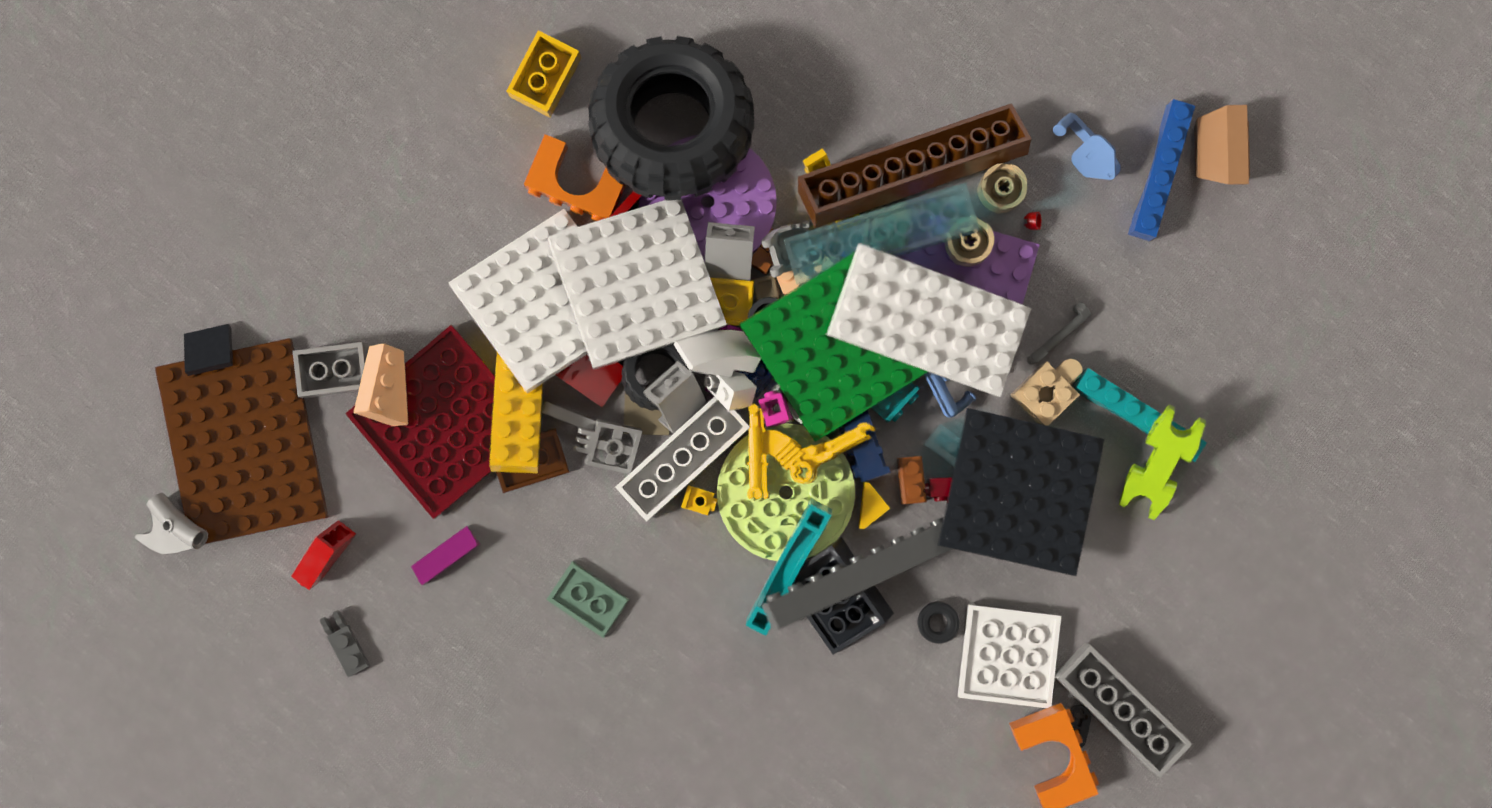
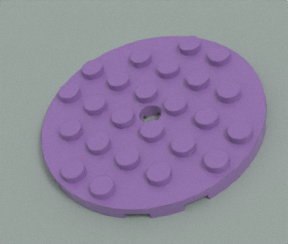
M697 135L681 139L671 145L683 144L692 140ZM750 148L746 158L739 162L737 171L726 182L716 183L713 185L712 191L698 197L694 194L681 196L704 263L708 222L755 226L752 253L759 248L761 240L769 233L774 222L776 213L775 185L765 163ZM642 195L639 199V208L664 201L665 198L657 195L648 198ZM709 196L714 199V205L706 208L701 204L702 199Z

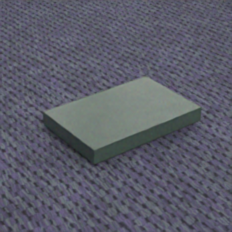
M572 561L546 600L604 638L630 599Z

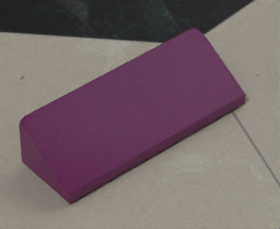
M466 526L414 563L411 568L420 584L425 585L478 547L480 542L470 528Z

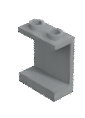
M708 222L705 266L709 277L750 281L755 226Z
M679 361L644 391L645 396L658 406L662 414L658 419L659 422L673 434L707 404L694 374Z

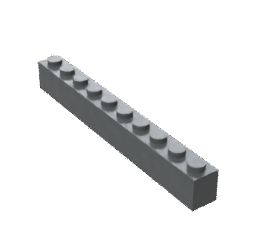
M943 517L930 522L931 527L926 530L922 526L911 531L912 536L904 539L902 535L891 540L892 545L885 549L883 545L871 549V555L865 558L863 554H860L850 559V565L843 567L841 563L830 568L831 573L823 576L822 573L808 578L810 583L802 586L801 582L788 587L789 593L781 596L780 592L766 597L768 602L762 604V607L773 631L784 628L951 550V548L938 546Z

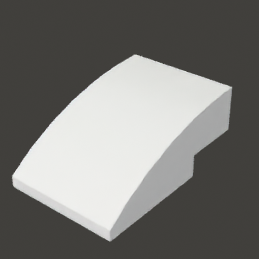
M708 331L674 343L690 371L725 377H731L734 370L754 373L761 359L743 331Z

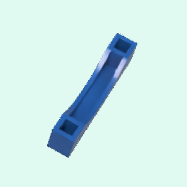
M1175 99L1166 105L1151 170L1134 212L1128 235L1147 241L1157 237L1195 105Z

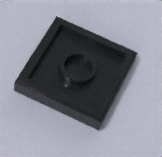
M229 324L184 334V364L187 376L233 366L232 329Z

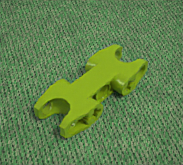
M1168 405L1152 425L1145 443L1153 446L1154 449L1144 467L1137 464L1131 466L1125 478L1123 491L1119 499V505L1125 507L1135 496L1142 495L1148 497L1152 502L1148 518L1152 520L1158 517L1172 499L1178 483L1169 479L1179 458L1187 462L1192 461L1199 448L1200 439L1206 424L1204 419L1198 418L1189 429H1176L1171 424L1175 413V407L1172 405Z

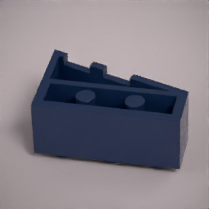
M868 410L838 427L842 435L857 428L861 423L873 426ZM867 430L866 434L870 435L871 439L846 451L848 457H853L855 464L851 465L855 478L860 477L861 482L891 473L889 466H886L882 447L879 446L876 437V431Z

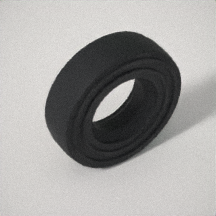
M944 602L929 603L920 611L917 620L921 635L929 642L935 644H943L952 640L957 634L960 624L955 609ZM943 614L946 617L947 626L943 631L936 632L931 629L929 622L933 615Z

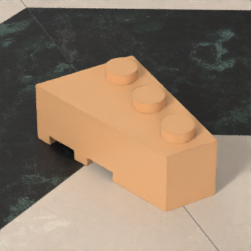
M387 344L369 346L354 413L391 426L408 425L403 350Z

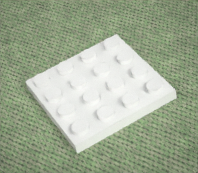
M968 604L958 697L1041 708L1051 707L1061 616Z

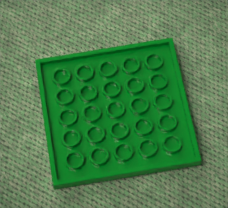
M856 250L740 323L745 334L815 442L928 372L827 335Z

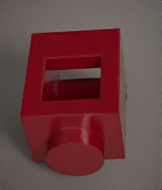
M952 477L928 478L924 489L926 497H934V501H947Z

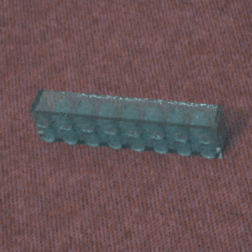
M966 183L783 240L796 284L800 286L857 250L858 244L868 246L894 257H899L979 232V225Z

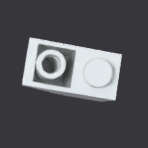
M733 371L731 377L706 374L704 379V386L728 411L752 405L757 387L744 374Z

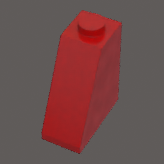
M336 521L315 537L291 577L298 581L301 586L308 590L312 589L324 578L353 540L356 533L341 521Z

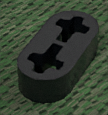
M1074 705L1070 709L1074 718V722L1071 724L1073 730L1078 729L1083 741L1079 745L1083 748L1087 741L1091 713L1083 705ZM1082 710L1086 717L1081 718L1079 725H1077L1078 719L1074 714Z

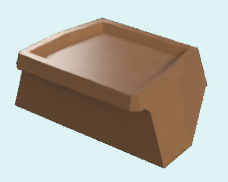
M1226 105L1197 118L1194 126L1195 176L1228 185L1249 184L1250 158L1247 105Z

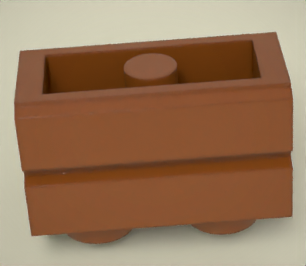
M922 456L897 458L901 504L926 502Z

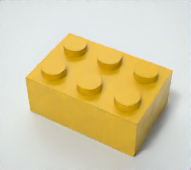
M538 30L506 92L510 98L551 118L582 59L580 52Z

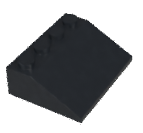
M840 537L818 554L806 560L792 586L799 582L804 586L810 583L808 578L819 573L826 576L831 573L830 568L841 563L843 567L850 565V559L855 556L843 538ZM874 585L811 614L807 618L834 655L885 624L894 612Z

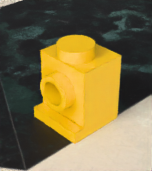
M688 485L681 508L708 515L709 511L714 512L718 499L714 498L715 493ZM697 497L704 498L705 502L703 505L699 506L696 504Z

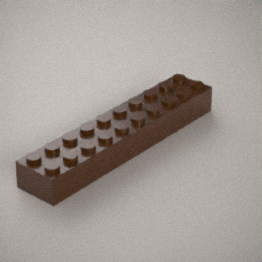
M1011 103L798 176V193L814 227L818 228L991 168L996 164L1028 155L1031 137Z

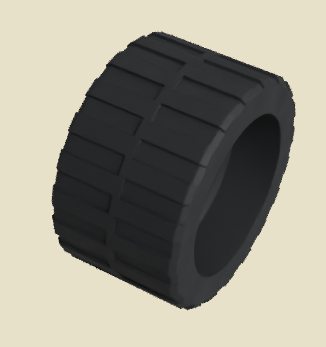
M674 343L625 359L621 372L622 385L626 395L630 397L633 403L638 404L639 407L651 411L659 410L658 406L645 396L644 391L646 389L640 385L636 378V366L641 358L650 354H660L668 357L674 364L679 361L690 370L674 346Z

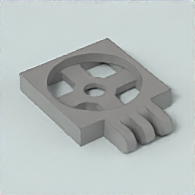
M599 419L596 420L594 430L583 427L578 428V433L584 434L586 437L576 436L575 441L584 445H574L573 450L587 454L586 465L627 474L631 473L642 435L641 428ZM608 428L614 429L612 437L608 441L598 439L599 434L603 430ZM623 432L630 434L633 446L625 445L621 442ZM612 443L618 444L616 451L610 450L609 447ZM595 448L606 451L605 463L595 456ZM620 454L629 455L625 461L615 464L616 457Z

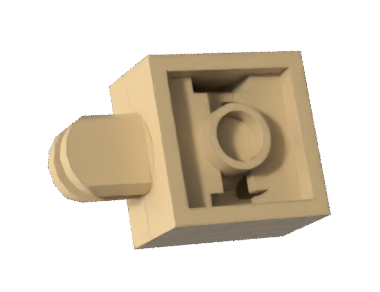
M1074 359L1064 360L1056 369L1048 362L1042 363L1010 396L1038 424L1049 426L1080 395L1071 385L1081 376L1082 366Z

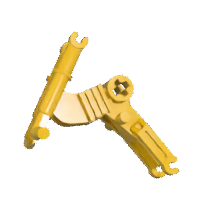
M752 404L749 407V462H747V465H749L750 489L747 493L748 498L762 499L764 497V499H769L770 497L767 489V466H769L767 455L774 456L786 470H791V477L795 482L810 484L817 479L820 465L870 440L871 436L867 435L866 431L871 430L874 432L876 429L869 424L861 423L857 428L832 441L803 449L795 439L780 431H766L765 419L761 408ZM802 468H807L809 470L808 472H806L807 478L800 476V474L803 473Z

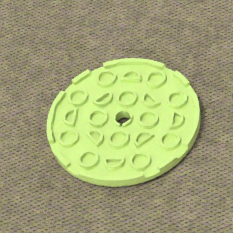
M784 423L775 427H765L766 431H780L795 439L803 449L832 441L827 436H824L815 442L806 427L802 425ZM749 434L734 446L720 470L717 484V502L727 530L741 546L759 557L778 561L811 498L831 508L832 516L807 558L815 556L840 537L849 523L855 501V482L850 465L843 453L835 459L820 465L817 479L810 484L795 482L791 477V470H786L774 456L769 454L767 455V463H769V466H767V489L770 497L769 499H764V497L762 499H749L747 496L750 489L749 465H747V462H749ZM802 468L803 473L800 474V476L807 478L806 472H808L809 470L807 468ZM781 487H791L793 494L789 499L781 498L779 495Z

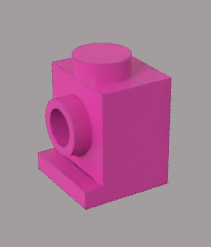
M777 390L765 393V398L759 399L767 427H775L793 421L784 393H778ZM775 404L780 405V411L777 413L773 409Z

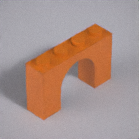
M545 134L524 182L525 188L528 189L527 193L537 198H540L541 195L550 198V203L560 207L562 204L570 206V211L576 214L583 215V213L592 215L591 219L594 221L609 218L616 211L626 184L618 183L605 167L600 182L593 191L585 195L567 193L559 185L558 172L568 146L565 142Z
M1062 703L1009 723L1021 751L1047 741L1063 743L1070 750V762L1066 770L1061 775L1034 786L1042 808H1065L1098 795L1096 788L1099 785L1098 779L1094 772L1090 773L1088 768L1091 761L1086 750L1083 752L1079 744L1083 743L1079 731L1073 730L1071 724L1074 722L1073 715L1069 708H1064Z

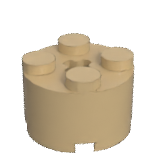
M1001 163L992 166L979 182L977 189L979 199L988 210L997 214L1015 209L1024 200L1027 193V178L1024 172L1012 164ZM1005 185L1007 188L1001 192L999 187Z
M964 217L958 220L950 228L945 239V249L950 259L955 264L965 267L975 266L983 262L992 251L994 245V234L991 227L976 217ZM967 237H969V240H974L971 247L969 244L964 243Z

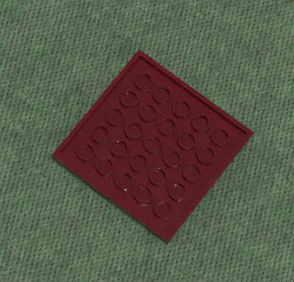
M453 325L447 327L405 363L408 425L391 426L354 413L355 406L345 413L433 519H436L492 472L490 469L489 448H491L495 375Z

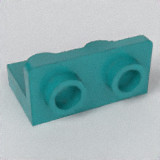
M911 382L872 406L871 409L887 423L891 420L896 422L904 413L901 410L906 403L911 405L919 397V394L916 392L920 388Z

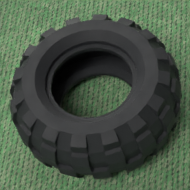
M662 36L649 38L646 40V44L638 47L632 45L619 53L618 60L615 63L611 62L598 77V85L591 92L588 105V126L593 148L599 161L606 166L608 173L618 183L632 187L633 192L648 198L653 197V195L663 196L666 201L681 200V196L691 194L698 197L712 191V187L716 183L726 182L737 171L739 162L746 158L751 146L754 130V103L751 90L746 86L744 75L732 61L725 60L723 53L709 44L704 43L702 46L694 43L693 38L676 36L675 40H662ZM667 93L684 94L697 100L708 113L709 120L704 129L688 142L678 145L657 144L645 138L634 125L638 112L649 100Z

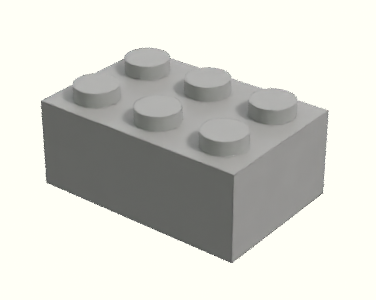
M359 342L293 351L298 397L311 398L359 392L369 350L368 344Z

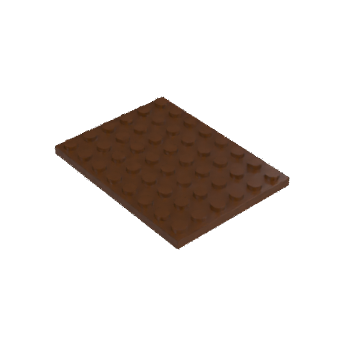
M291 338L232 350L233 366L187 376L185 373L184 361L155 367L184 515L197 526L207 531L208 538L205 544L329 518L305 399L298 397L293 359V351L295 350Z

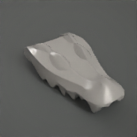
M810 220L782 226L767 234L761 240L763 248L769 247L774 264L770 268L771 276L777 277L785 272L803 267L804 263L810 261L811 256L817 255L818 251L823 249V244L831 239H836L837 236L833 223L815 228Z

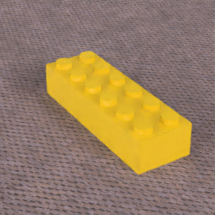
M498 352L496 358L490 469L492 472L538 473L543 383L527 393Z

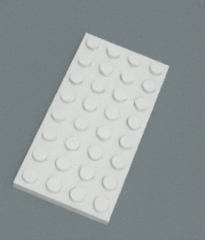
M858 244L827 335L1001 397L1031 308L868 246Z

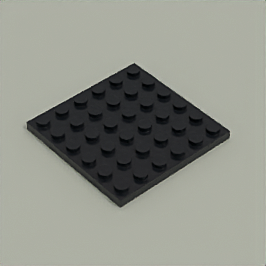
M967 408L938 546L1077 577L1105 439Z

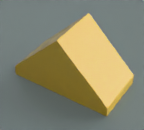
M863 482L858 526L860 529H865L890 509L873 486L867 482Z

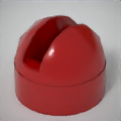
M1030 212L1025 215L1024 219H1027V223L1024 226L1027 229H1041L1042 217L1040 212Z

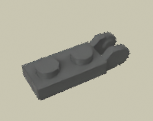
M336 610L333 612V617L341 628L340 630L335 632L326 617L321 618L320 622L347 677H350L369 667L370 664L350 625H347L341 612Z

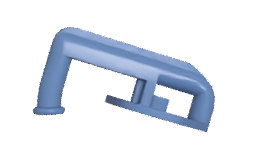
M1068 113L1053 127V133L1057 136H1063L1066 134V128L1070 127L1084 142L1072 155L1073 165L1085 177L1114 179L1121 170L1120 163L1116 159L1115 148L1105 137L1094 134L1076 114Z
M931 372L924 374L946 417L952 418L977 399L974 393L965 391L964 396L955 403L944 382L950 379Z

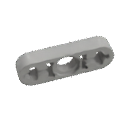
M544 401L542 413L577 427L594 430L596 421Z

